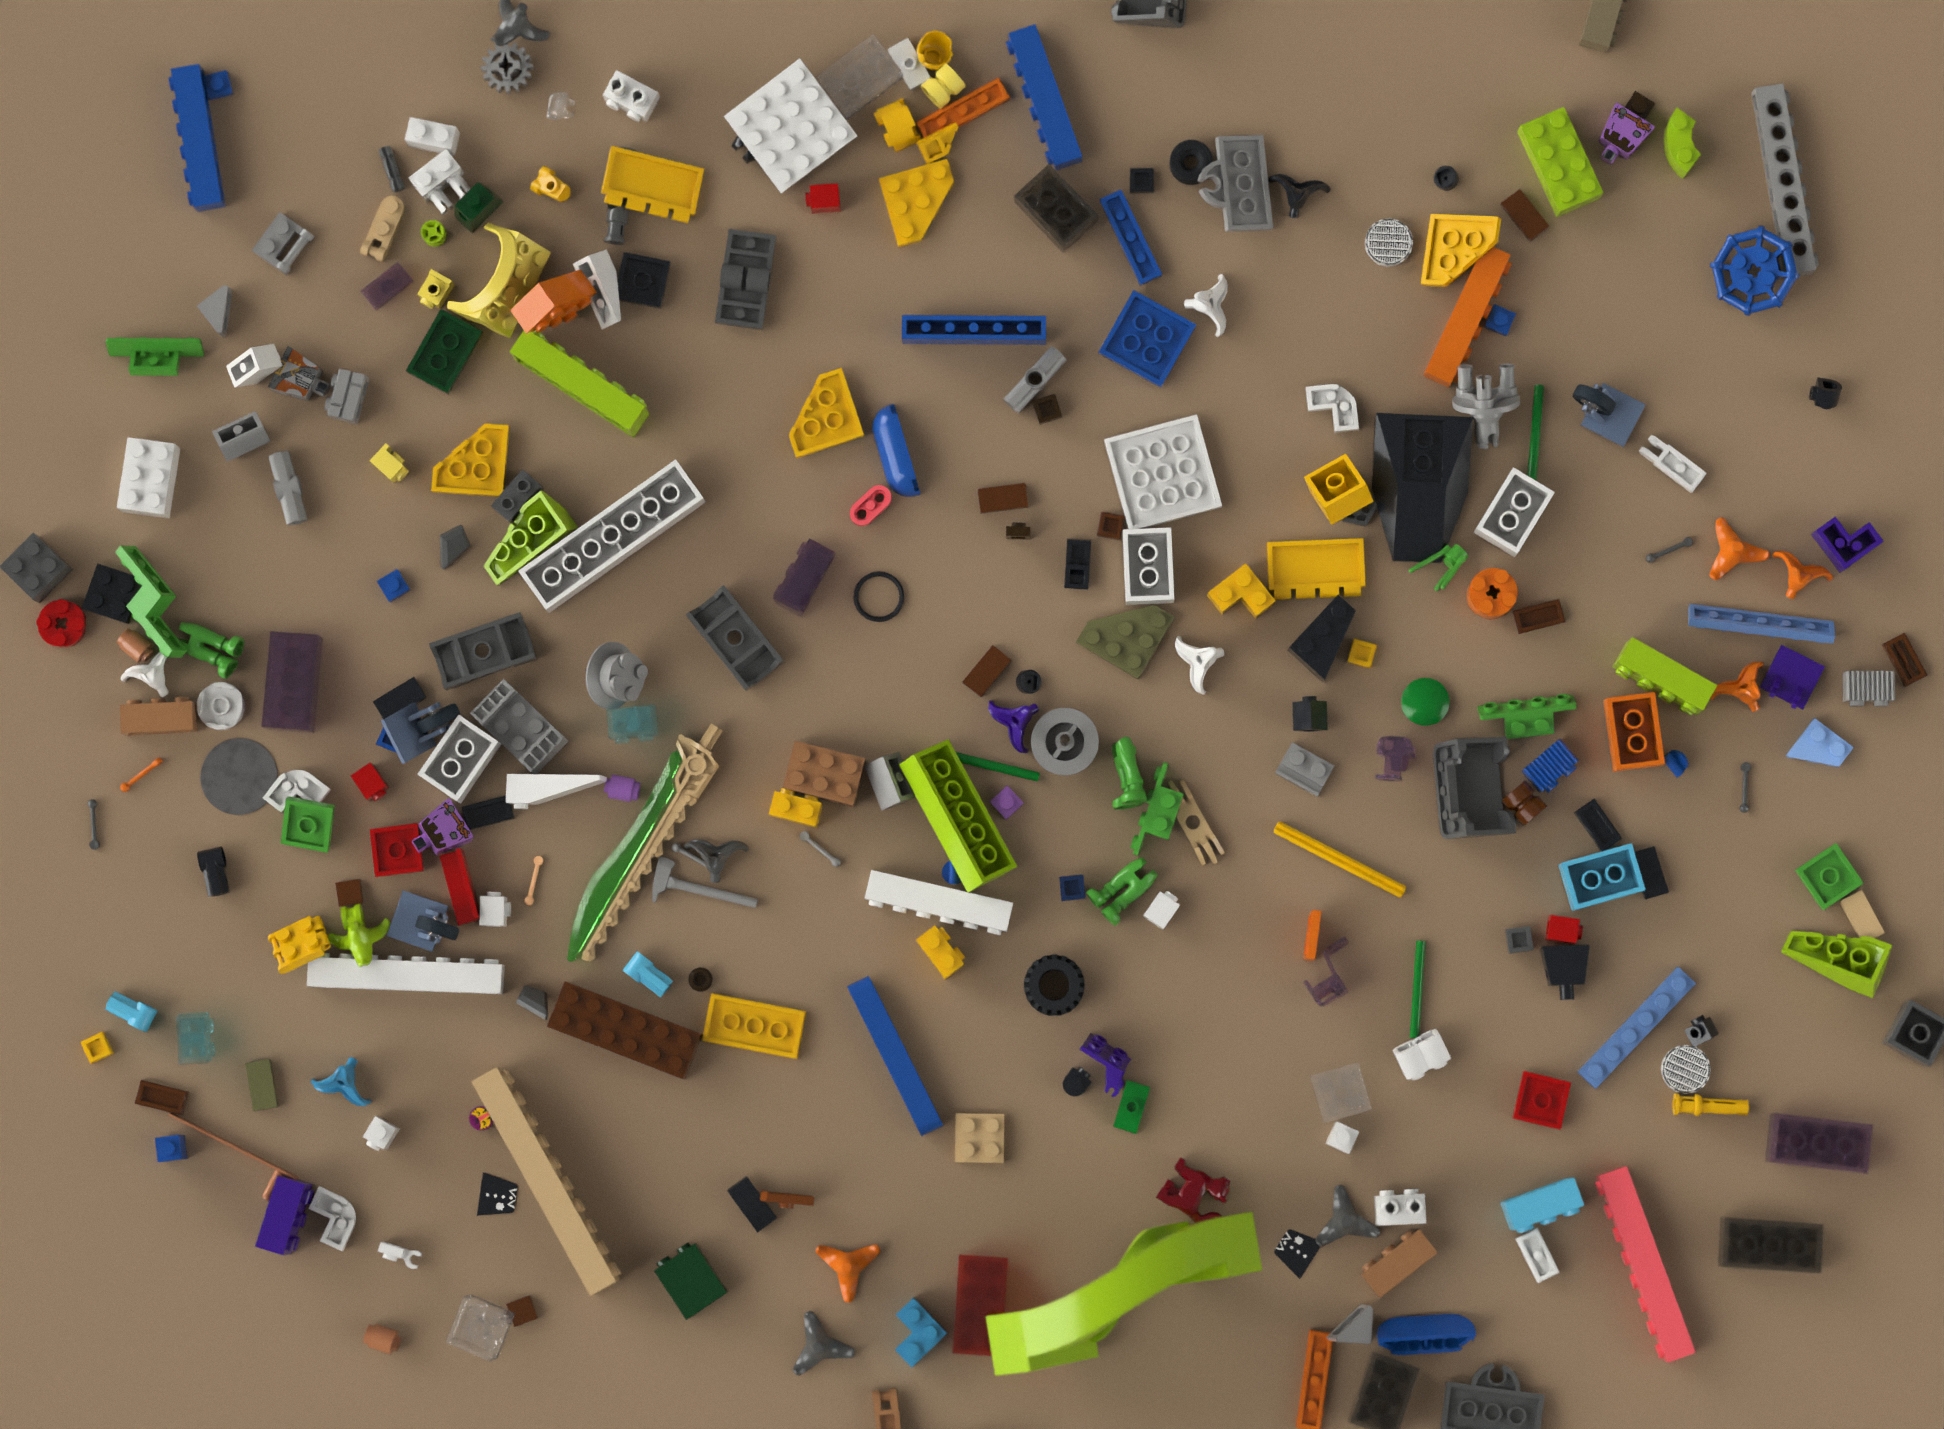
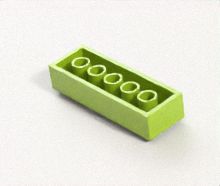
M523 331L509 351L515 361L633 438L649 416V412L646 409L647 405L643 399L635 394H632L630 397L624 390L625 388L615 381H612L610 384L607 382L605 375L595 368H592V370L587 369L583 360L575 355L569 357L565 349L555 342L549 344L548 340L540 332L533 331L526 334Z
M949 739L913 754L899 764L968 893L1004 876L1017 867Z

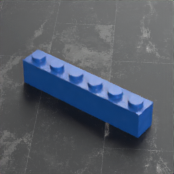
M1036 24L1008 33L1009 41L1005 43L1009 55L1014 54L1017 63H1014L1013 66L1017 77L1022 76L1025 84L1021 86L1025 99L1030 98L1032 107L1029 108L1033 122L1038 121L1040 127L1037 130L1041 144L1045 143L1048 151L1044 153L1048 165H1053L1055 171L1082 162V154Z
M199 64L171 69L172 77H169V85L171 91H175L176 99L172 100L175 114L179 116L176 129L178 136L182 137L183 145L180 146V153L182 159H186L187 168L183 171L186 183L190 184L191 191L187 192L189 205H193L197 212L226 207L208 94L203 77L204 70Z
M902 315V343L1046 345V316Z

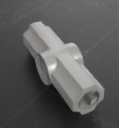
M1051 346L1037 363L1027 370L1025 376L1003 400L1014 411L1020 413L1034 396L1044 389L1046 383L1062 367L1067 359L1062 353ZM1032 375H1039L1042 381L1038 385H1032L1028 379Z
M280 451L273 453L269 456V462L275 479L273 484L279 502L281 501L286 524L288 526L301 524L308 519L301 497L303 495L301 483L295 474L290 452Z

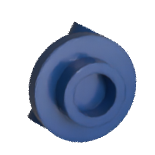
M1670 750L1664 755L1665 764L1676 778L1681 776L1688 767V760L1685 754L1678 750Z
M949 860L942 869V876L949 884H959L962 881Z

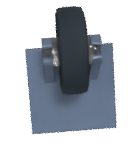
M1602 383L1601 387L1598 384H1594L1593 388L1579 384L1573 393V398L1583 405L1581 410L1585 413L1581 426L1624 447L1646 404L1605 383Z
M414 702L381 720V723L401 763L404 764L436 746L433 737L447 731L451 726L449 721L460 715V711L455 703L442 708L439 702L419 711Z
M403 890L387 936L433 952L435 944H440L442 937L456 940L459 928L447 924L449 916L446 913L449 906Z

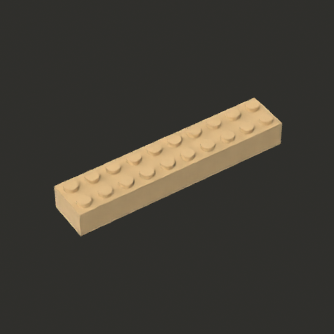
M496 1067L471 1081L589 1295H596L620 1281L619 1275L622 1273L615 1261L610 1262L607 1256L609 1249L605 1242L598 1240L595 1232L598 1230L592 1219H586L583 1213L586 1210L583 1202L579 1197L575 1198L571 1192L574 1189L572 1182L568 1176L561 1174L559 1169L562 1168V1165L556 1155L550 1154L548 1150L550 1143L545 1134H539L535 1126L539 1124L534 1114L526 1111L524 1105L527 1102L520 1091H515L512 1085L515 1083V1080L510 1071Z

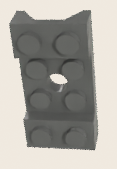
M724 585L701 606L686 614L746 692L784 663L780 655ZM733 631L739 632L742 636L738 644H731L728 641V635Z
M521 612L429 643L441 675L443 688L446 691L492 673L537 660ZM485 644L489 647L488 655L483 658L478 657L476 654L477 647Z

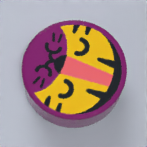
M485 1106L475 1107L470 1112L469 1122L474 1129L487 1130L492 1126L493 1120Z

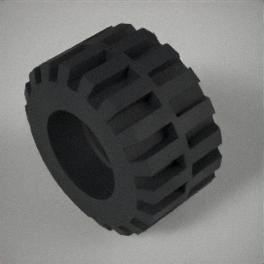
M1057 954L1043 956L1036 960L1027 970L1024 979L1025 995L1031 1006L1040 1013L1048 1016H1061L1069 1013L1077 1007L1084 994L1085 981L1082 971L1073 960L1066 956ZM1050 971L1063 973L1069 982V989L1066 995L1057 1000L1046 998L1040 990L1042 977Z

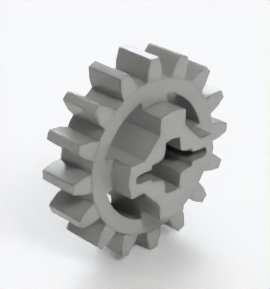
M514 42L512 47H509L508 44L503 45L501 48L495 45L496 50L494 52L488 49L487 52L490 56L489 58H482L486 65L481 66V70L486 73L483 76L484 80H490L488 85L491 89L497 86L496 90L498 93L505 89L507 94H510L512 88L518 93L520 92L519 85L527 86L525 79H532V75L528 71L534 68L532 64L528 63L532 59L530 55H525L526 50L524 47L518 50V45ZM512 54L518 56L522 62L514 60ZM507 60H508V62H509V64H510L511 67H509L508 72H507V75H506V73H505V71H504V68H506V64H507ZM493 74H495V76L500 75L503 79V82L497 80L493 76ZM518 74H520V76H519L516 80L513 81V79H514Z

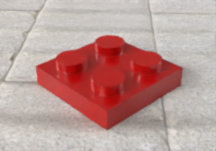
M418 823L369 829L376 878L424 872L422 852L418 853L412 844V840L420 836Z
M1523 1071L1512 1119L1561 1130L1571 1082Z

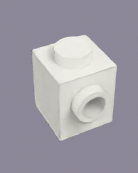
M487 892V896H480L479 925L485 927H507V917L511 916V902H507V897L501 896V892Z
M375 1116L363 1137L368 1140L366 1144L377 1151L380 1148L388 1150L400 1128L380 1116Z

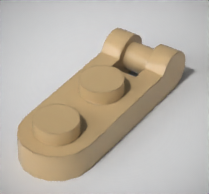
M387 196L383 199L368 235L361 246L360 254L365 256L372 255L381 262L385 260L405 212V206L400 198L397 196ZM375 240L382 243L379 248L373 246Z

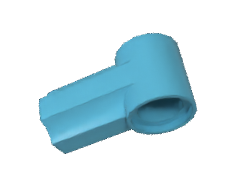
M637 951L622 971L638 983L644 984L659 997H662L673 983V980L654 967V963Z
M114 991L110 996L105 1008L110 1013L128 1021L129 1025L146 1033L158 1012L153 1007L140 1001L136 1002L117 991Z

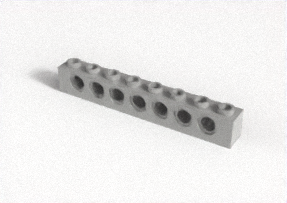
M1783 83L1754 88L1751 95L1775 232L1778 237L1787 242L1790 241L1793 246L1802 247L1804 255L1798 256L1793 252L1797 273L1800 274L1799 276L1812 275L1816 271V267L1819 266L1817 253H1813L1812 244L1815 241L1814 232L1812 229L1809 230L1808 226L1810 210L1804 203L1806 187L1804 183H1801L1799 175L1802 174V164L1800 159L1797 160L1795 151L1798 150V141L1796 136L1793 137L1791 128L1794 127V119L1792 113L1788 112L1787 104H1790L1789 92L1784 90ZM1768 107H1776L1779 110V115H1771ZM1780 130L1783 133V139H1776L1772 131ZM1784 153L1787 156V162H1780L1776 154ZM1780 177H1789L1792 184L1789 186L1782 184ZM1786 199L1793 200L1796 208H1787L1784 201ZM1789 223H1797L1800 231L1792 232L1789 229ZM1782 254L1780 256L1782 271L1787 272L1784 256Z

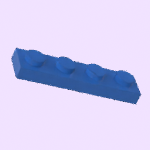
M1122 190L1099 200L1139 285L1142 286L1161 277L1162 273Z

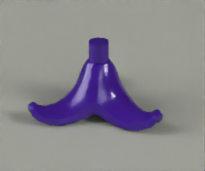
M993 700L989 701L988 709L990 715L997 722L1008 727L1009 738L1013 747L1020 753H1028V749L1023 744L1024 731L1032 716L1039 712L1038 706L1032 704L1019 708H1002L996 706Z

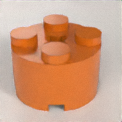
M1488 568L1479 572L1472 579L1468 586L1466 597L1470 609L1475 614L1492 620L1501 618L1510 611L1516 603L1518 590L1515 580L1507 571L1498 568ZM1490 589L1497 592L1495 599L1492 596H1487Z

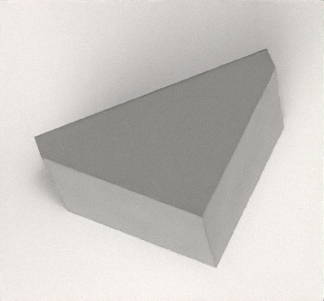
M223 285L197 305L221 337H226L233 291L226 285Z
M1360 1304L1327 1336L1329 1341L1371 1344L1373 1308L1370 1305Z

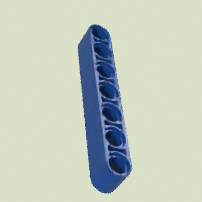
M869 975L847 986L920 1135L924 1136L942 1127L943 1123Z

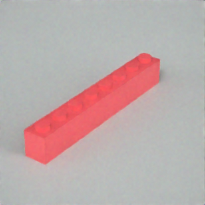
M1627 1166L1597 1175L1598 1181L1595 1182L1596 1190L1599 1196H1604L1606 1205H1603L1605 1214L1608 1219L1612 1218L1615 1228H1612V1233L1616 1242H1621L1624 1250L1620 1254L1625 1266L1629 1265L1632 1274L1629 1275L1632 1287L1634 1289L1638 1288L1641 1297L1637 1300L1641 1311H1646L1649 1321L1646 1322L1650 1335H1655L1658 1342L1655 1345V1349L1659 1359L1663 1358L1665 1362L1669 1363L1696 1353Z

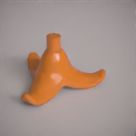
M1721 517L1716 520V534L1720 551L1709 573L1713 580L1717 581L1738 563L1761 562L1769 559V551L1742 541L1729 526L1725 518Z
M1776 551L1772 554L1773 558H1781L1787 565L1789 588L1785 596L1790 599H1794L1797 592L1815 578L1824 576L1827 581L1833 579V575L1826 568L1820 565H1803L1791 553Z
M1761 661L1749 663L1741 671L1737 680L1719 683L1710 699L1714 700L1717 695L1721 694L1732 695L1743 703L1748 704L1752 712L1757 711L1760 708L1756 700L1760 698V691L1756 684L1757 672L1759 668H1763L1764 663Z
M877 1244L852 1252H845L825 1245H819L816 1249V1254L837 1273L843 1300L846 1303L853 1302L860 1272L881 1252Z

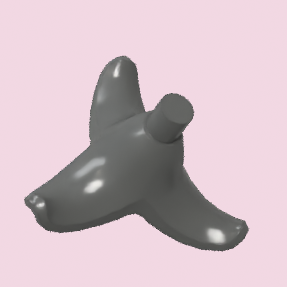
M510 0L499 1L500 16L503 22L491 38L495 45H506L519 36L531 41H545L550 36V32L538 29L528 21L526 14L528 7L525 3H520L514 9Z
M694 839L684 845L687 850L694 848L702 856L710 872V881L713 883L720 882V873L727 859L737 850L747 852L749 850V847L740 841H728L719 846H714L708 841Z
M1343 1185L1336 1186L1333 1195V1216L1317 1236L1316 1243L1323 1247L1345 1235L1377 1238L1380 1234V1229L1355 1212Z
M813 1311L804 1314L806 1345L793 1367V1372L796 1375H802L823 1359L854 1357L855 1349L829 1337Z

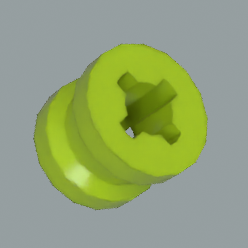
M429 220L422 225L421 235L429 246L439 247L446 241L447 232L439 221Z
M355 904L352 908L347 906L341 907V918L345 931L349 928L347 920L350 917H355L359 924L365 926V917L361 904Z

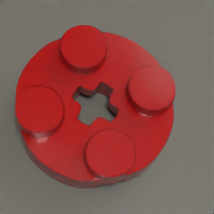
M59 599L48 603L41 610L36 620L42 639L55 647H72L85 635L87 622L85 613L77 604L71 601ZM59 618L62 620L67 618L68 621L65 623L66 629H57V620Z

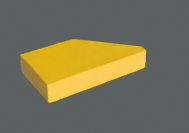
M956 123L916 142L926 164L949 154L955 132L958 130Z

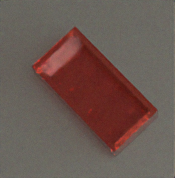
M959 1254L952 1354L992 1356L986 1316L1005 1313L1008 1257Z

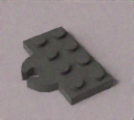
M1494 1363L1486 1364L1476 1371L1472 1377L1471 1384L1446 1381L1440 1429H1541L1544 1394L1520 1391V1384L1516 1374L1503 1364L1501 1367L1503 1372L1502 1381L1498 1383L1492 1382L1490 1373L1494 1369Z

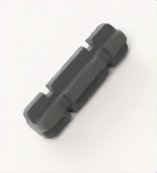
M390 146L380 148L379 154L381 159L384 160L382 163L387 177L391 181L392 191L399 192L404 190L405 186L400 178L401 175L396 160L393 158L392 148Z

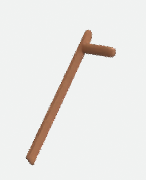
M174 1113L168 1114V1116L275 1169L263 1193V1199L270 1200L277 1176L285 1174L293 1179H299L297 1175Z

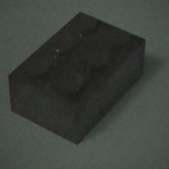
M1050 164L1014 195V202L1062 253L1098 222V214Z
M1371 1351L1348 1422L1366 1429H1400L1420 1368Z

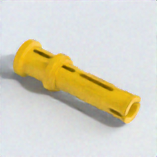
M1674 1093L1672 1109L1673 1115L1693 1113L1694 1116H1699L1702 1113L1747 1116L1749 1102L1748 1100L1702 1098L1700 1094H1695L1694 1097L1680 1096L1679 1093Z

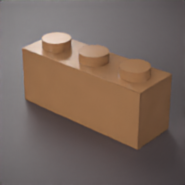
M189 697L175 698V702H166V699L163 698L151 699V703H142V700H127V704L120 705L121 734L131 736L198 732L197 703L190 701Z
M1412 1228L1400 1237L1403 1241L1398 1245L1390 1244L1381 1251L1383 1256L1377 1261L1371 1259L1362 1266L1364 1271L1360 1275L1378 1298H1381L1438 1253L1420 1229L1415 1231Z

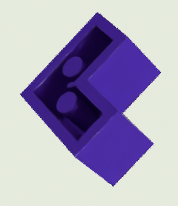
M1836 517L1811 534L1839 573L1884 542L1870 522L1852 535H1849Z

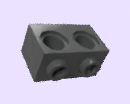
M522 469L491 506L511 524L519 515V510L523 504L544 489Z

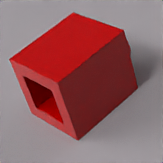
M838 183L809 185L810 192L805 193L806 207H811L812 214L841 212Z
M371 762L350 775L368 801L374 800L376 802L382 799L387 794L385 791L390 788Z
M1549 915L1545 940L1576 944L1577 939L1581 940L1583 925H1579L1580 919Z

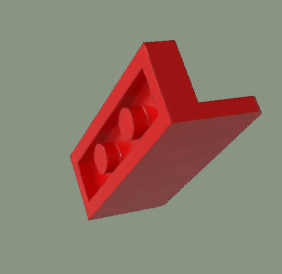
M458 848L454 852L443 854L439 857L457 924L461 926L480 920V908L464 850Z

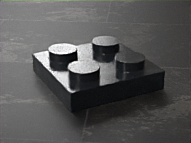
M623 252L617 280L619 301L661 309L671 262Z
M97 563L82 609L129 624L132 613L126 606L142 585L135 581V576Z

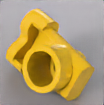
M543 166L539 170L537 179L530 186L531 191L540 196L545 194L558 202L566 201L571 193L570 187L557 178L555 171L547 166Z

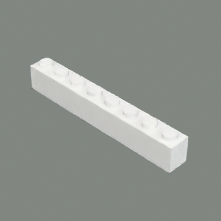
M325 953V955L308 963L307 986L503 994L505 965L499 964V960L484 959V964L474 963L475 959L460 958V963L450 962L451 958L436 957V962H427L426 957L412 956V961H402V956L388 955L387 960H378V955H372L371 963L368 966L358 967L353 954H339V958H330V953Z

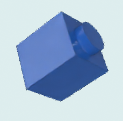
M185 1135L155 1138L158 1162L187 1159Z

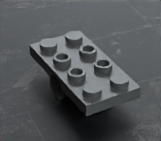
M729 229L724 263L721 268L715 324L763 330L776 235Z

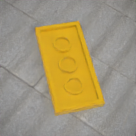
M711 993L702 1041L798 1059L807 1012Z

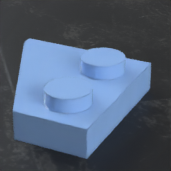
M1814 718L1785 756L1791 759L1795 758L1806 760L1807 762L1839 767L1854 747Z

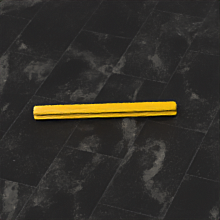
M1281 821L1274 828L1273 832L1276 835L1399 898L1403 896L1406 890L1405 885Z

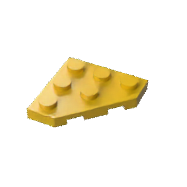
M948 159L879 178L899 248L923 240L932 220H934L946 195L952 188L954 180Z
M1431 214L1421 284L1434 287H1447L1498 243L1501 218L1495 216Z
M842 368L819 375L809 397H807L789 433L796 459L864 437Z
M483 424L476 433L463 441L449 456L433 467L431 492L499 497L505 489L510 426Z

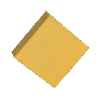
M1353 639L1347 663L1370 669L1377 645Z
M100 1032L80 1042L90 1064L114 1054L104 1032Z

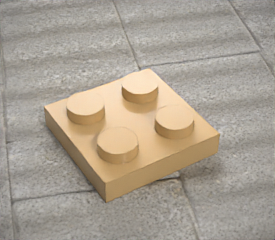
M956 1113L955 1162L1004 1163V1114Z

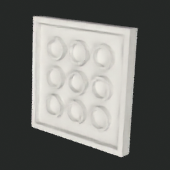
M801 58L724 116L780 193L786 191L858 136Z
M1197 414L1104 439L1128 529H1144L1222 508Z

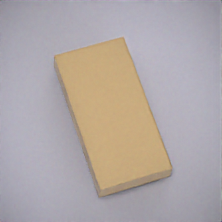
M1862 890L1839 901L1858 938L1861 936L1876 938L1885 933Z

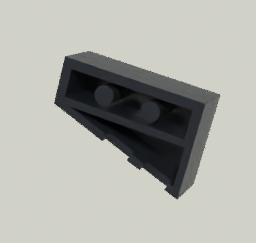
M1337 595L1287 650L1322 683L1329 672L1356 610L1341 596Z

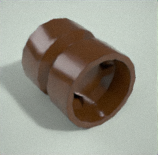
M1526 781L1522 782L1501 800L1510 811H1516L1515 817L1523 826L1547 807L1539 796H1533L1534 790Z

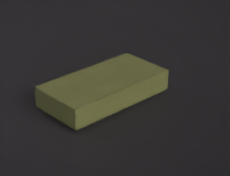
M271 1059L245 1063L253 1111L279 1107Z

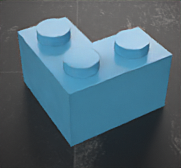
M915 1297L896 1314L912 1333L895 1351L912 1368L948 1333Z

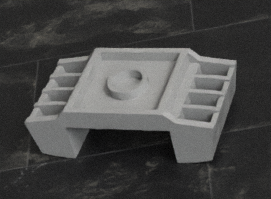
M504 678L470 712L532 774H538L569 742Z

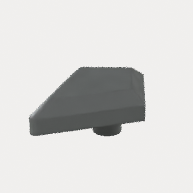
M1371 495L1374 502L1343 518L1342 522L1366 527L1377 509L1374 495Z
M461 524L440 535V562L443 570L470 547Z
M524 986L516 1003L547 1020V993L533 987Z

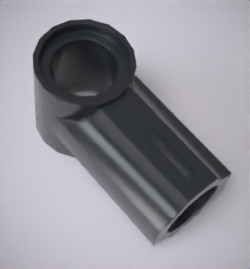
M223 847L198 851V863L201 872L204 873L208 897L230 893L225 871L227 863Z

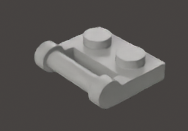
M279 212L252 251L287 275L291 270L289 267L308 242L311 243L314 236ZM297 233L300 235L299 239L283 261L280 262L277 259Z

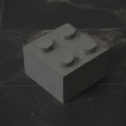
M32 533L0 565V568L32 600L38 603L73 570L35 533Z
M1906 1000L1882 1044L1924 1067H1931L1944 1043V1018L1912 1000Z

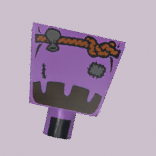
M1616 102L1599 139V143L1606 147L1600 158L1610 165L1613 164L1618 155L1627 160L1649 137L1655 126Z
M448 798L419 823L422 835L413 839L412 844L418 853L431 847L434 853L439 855L473 841L474 836L450 798Z

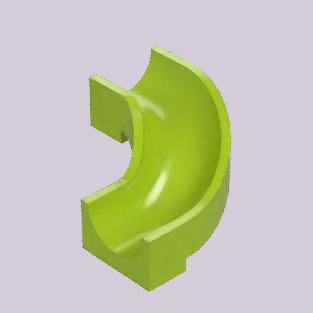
M1253 1212L1209 1219L1189 1226L1188 1221L1147 1228L1140 1232L1133 1240L1114 1270L1066 1297L1035 1309L986 1316L995 1376L1030 1372L1099 1357L1097 1342L1103 1340L1112 1331L1122 1314L1165 1288L1175 1284L1228 1278L1262 1271Z

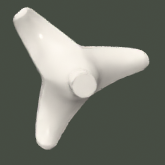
M1223 274L1218 275L1219 282L1211 289L1197 292L1194 295V299H1186L1184 302L1186 309H1195L1213 319L1217 327L1216 337L1222 335L1226 328V318L1221 308V303L1227 294L1228 284Z
M1177 636L1175 648L1178 655L1190 664V682L1197 693L1205 694L1206 690L1203 688L1205 674L1215 663L1216 659L1224 656V650L1221 647L1216 649L1215 647L1199 648L1184 643L1181 636Z
M158 652L149 664L134 665L128 668L121 676V681L127 682L129 677H135L156 689L161 697L166 696L169 691L165 686L164 665L168 657Z

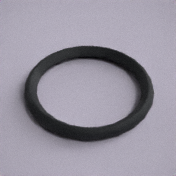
M872 572L865 575L857 583L854 590V604L858 612L866 619L874 622L887 621L896 616L901 610L904 603V590L901 583L893 575L886 572ZM878 576L893 581L899 591L897 607L892 613L883 617H874L866 613L861 608L858 598L860 588L864 582Z

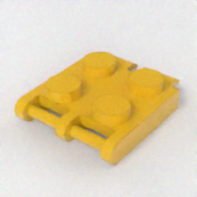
M307 916L268 936L269 942L274 947L273 955L278 960V971L280 974L290 972L325 955L324 951L331 948L320 916L314 918Z

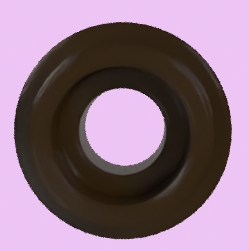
M699 967L691 971L688 982L693 990L703 992L711 987L713 977L709 970ZM699 975H703L705 977V982L703 984H698L696 982V978Z

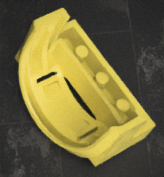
M487 223L484 229L496 233L501 242V255L496 271L487 286L476 297L467 302L448 301L447 308L464 319L482 324L499 335L511 338L518 321L510 310L535 287L551 252L519 232Z

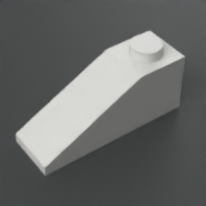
M607 249L573 263L575 270H582L597 292L590 300L602 330L621 321L617 273Z

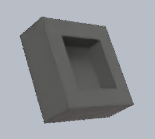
M1530 926L1505 930L1509 954L1534 950Z

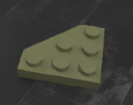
M1151 605L1087 622L1076 643L1134 678L1139 679L1175 617L1156 605Z

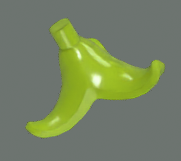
M350 917L347 920L349 925L347 935L330 933L328 934L330 944L339 949L351 950L358 967L368 966L372 960V944L386 935L390 928V920L384 918L379 925L373 928H366L364 925L359 924L355 917Z

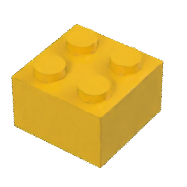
M1347 454L1304 476L1311 495L1331 525L1374 502L1367 484Z

